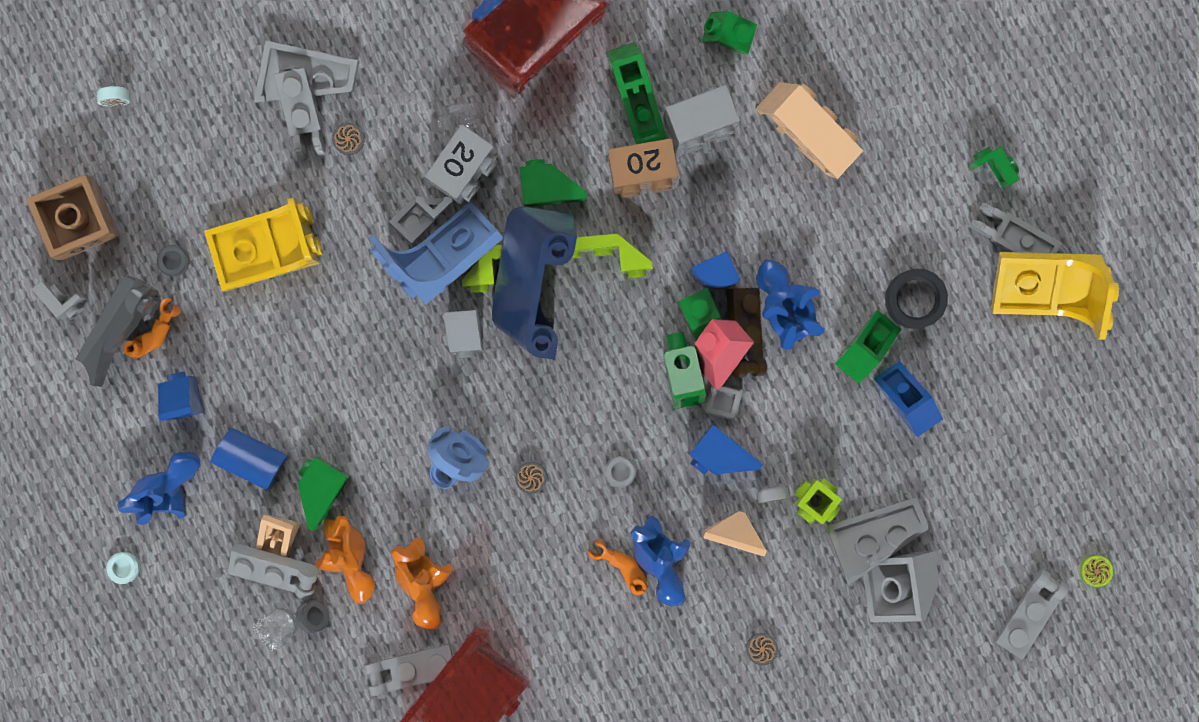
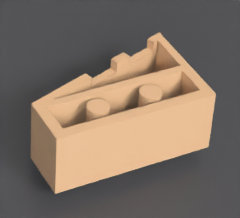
M779 82L755 110L760 115H768L778 125L776 129L782 135L786 133L799 147L798 149L827 176L838 179L863 152L857 145L859 139L852 131L847 128L842 129L835 122L838 117L828 107H821L814 100L817 96L805 84L800 86L798 84Z

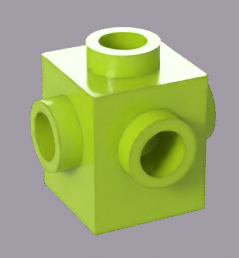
M814 478L810 482L803 481L794 493L797 497L794 504L799 507L796 513L810 524L814 520L822 525L826 520L831 522L841 509L838 505L842 499L836 495L839 489L825 478L820 482ZM815 494L821 497V503L818 506H812L810 503L811 497Z

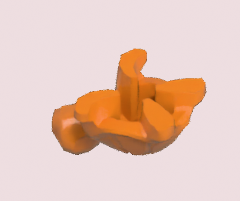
M338 515L335 521L325 519L323 531L326 539L329 540L328 552L325 551L321 559H316L315 566L324 571L343 572L347 590L354 602L364 604L370 600L375 590L374 578L362 570L365 554L364 538L351 525L346 516Z
M417 537L409 546L404 548L396 546L391 551L395 564V579L400 588L415 601L412 612L414 623L423 629H437L441 624V606L433 592L447 580L453 570V566L450 563L444 567L435 565L425 556L424 541Z

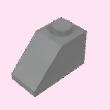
M477 310L444 313L449 352L457 353L458 359L477 357L476 351L483 350L480 313Z

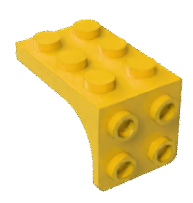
M292 197L287 199L288 204L280 208L205 230V236L222 292L321 264L319 255L323 254V250L318 236L314 237L311 232L310 225L314 224V219L310 207H305L304 203Z
M999 252L991 310L993 314L1058 315L1075 318L1089 325L1098 340H1105L1107 330H1111L1113 326V313L1111 309L1113 302L1118 300L1119 286L1117 282H1114L1111 276V268L1107 267L1102 255Z

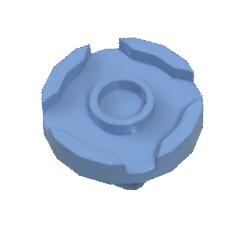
M445 426L437 429L428 442L427 452L433 462L430 469V478L435 486L441 489H448L459 480L468 482L478 480L489 466V460L486 461L485 458L487 454L485 446L479 439L465 430H462L459 434L450 431L452 427ZM441 471L449 477H451V480L445 479L442 476Z

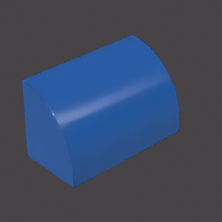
M727 251L693 266L689 271L696 282L709 289H726L740 281V277Z
M231 428L219 443L210 463L265 490H270L288 455Z

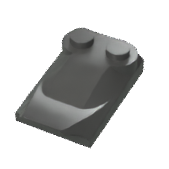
M123 275L76 357V360L81 362L87 370L90 385L103 387L116 349L131 335L143 317L147 314L153 315L161 302V299L157 298L159 291L153 286L138 278Z

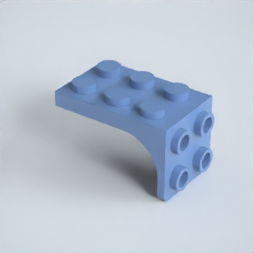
M470 202L426 240L412 249L404 251L391 250L385 247L374 234L368 239L375 246L370 251L383 265L387 273L395 281L397 280L401 283L400 286L411 299L418 296L426 305L439 293L443 292L461 274L466 272L483 255L492 250L503 237L479 209Z

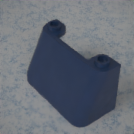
M518 207L509 213L506 220L492 305V321L497 328L533 356L555 360L558 338L553 330L554 319L547 318L543 314L539 298L545 264L563 265L568 263L573 257L577 240L573 214Z

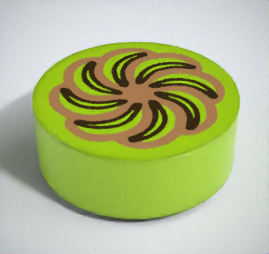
M1090 555L1080 564V577L1090 586L1102 587L1112 579L1113 566L1103 556Z

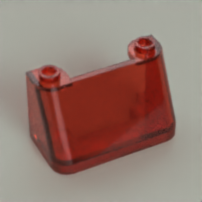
M503 0L481 21L476 18L463 30L466 36L462 44L504 90L515 99L525 90L524 86L531 79L536 78L538 73L579 35L589 30L590 24L595 26L606 16L610 4L606 0Z

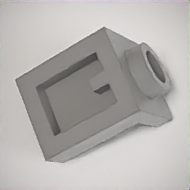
M41 281L32 289L53 315L62 320H65L67 317L72 320L81 314L85 309L82 304L88 300L84 294L76 293L65 302L64 300L68 296L56 283L51 286L50 283Z

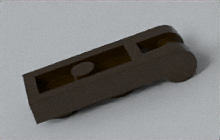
M759 288L726 289L728 320L736 321L754 341L747 351L748 361L744 355L733 370L732 375L734 377H745L748 374L764 376L767 372V362L763 358Z

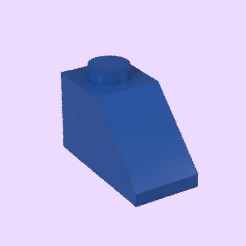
M900 361L874 378V381L902 421L917 437L943 420L933 397Z
M185 371L167 375V382L158 384V416L160 421H173L205 413L195 376H186Z
M714 425L708 428L689 452V455L694 458L690 464L704 475L708 470L717 475L760 470L763 466L761 462Z

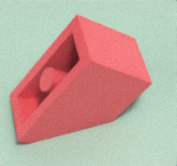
M712 319L695 342L700 370L715 389L722 387L754 343L736 321Z

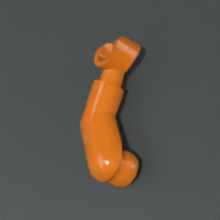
M163 299L160 303V317L155 320L152 329L128 340L123 346L124 353L129 357L137 359L160 347L171 326L169 324L171 317H177L181 313V307L175 305L172 312L168 313L166 308L172 299Z
M601 539L595 540V544L602 547L603 551L600 554H594L588 549L589 557L594 560H607L608 564L620 570L631 593L635 595L644 594L648 587V581L636 559L615 549L613 551L607 549L605 542Z

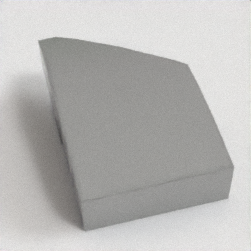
M415 197V200H410L389 221V225L412 246L452 203V199L450 197Z

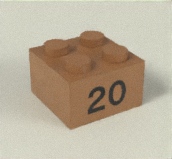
M672 138L608 149V161L614 194L621 193L622 198L639 196L641 190L652 188L653 193L669 191L671 186H673L672 184L677 182L679 176Z
M84 174L26 199L50 258L62 261L120 237L96 179Z

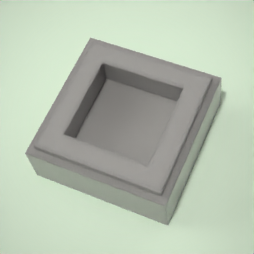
M711 385L705 413L736 421L743 390L722 385L720 389H715Z

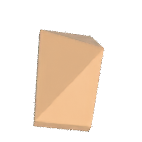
M740 511L708 527L702 534V537L764 557L767 551L746 513Z
M264 514L260 523L256 549L288 557L301 523Z

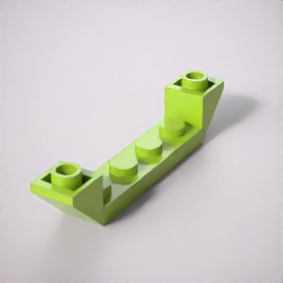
M619 234L577 237L572 259L581 258V252L593 251L594 256L613 255L612 249H618L621 273H627L628 278L647 277L646 271L653 269L652 261ZM495 245L492 250L478 260L462 280V287L464 289L470 288V293L476 294L489 292V286H496L493 261L499 260L500 262L502 245Z

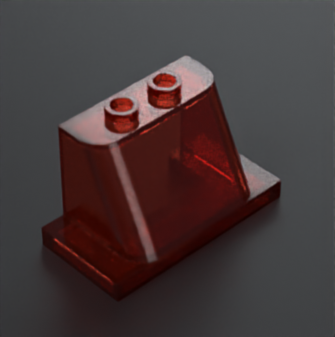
M481 620L399 722H499L504 714L509 718L518 708L520 702L517 698L525 690L530 679L483 641L489 634L491 626Z

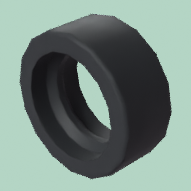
M910 269L898 274L890 282L885 293V306L889 316L897 324L908 329H921L935 324L944 315L948 305V292L944 282L935 273L926 269ZM912 280H920L927 283L935 295V303L932 310L922 317L906 315L898 304V294L901 287Z

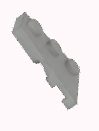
M265 40L254 103L280 100L273 74L305 66L314 96L354 92L360 61Z
M916 497L826 527L845 580L849 586L928 530V523Z

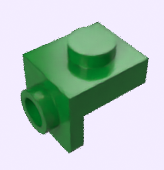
M729 11L711 12L704 24L702 41L707 44H719L741 54H749L757 24Z
M990 146L973 155L975 162L968 165L972 171L988 162L1002 189L1020 180L1017 175L1019 168L1012 157L1007 158L1002 147L994 151L991 150Z

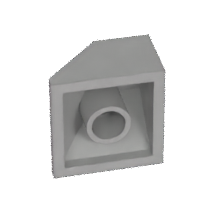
M935 551L891 555L863 575L870 623L926 620L939 585Z

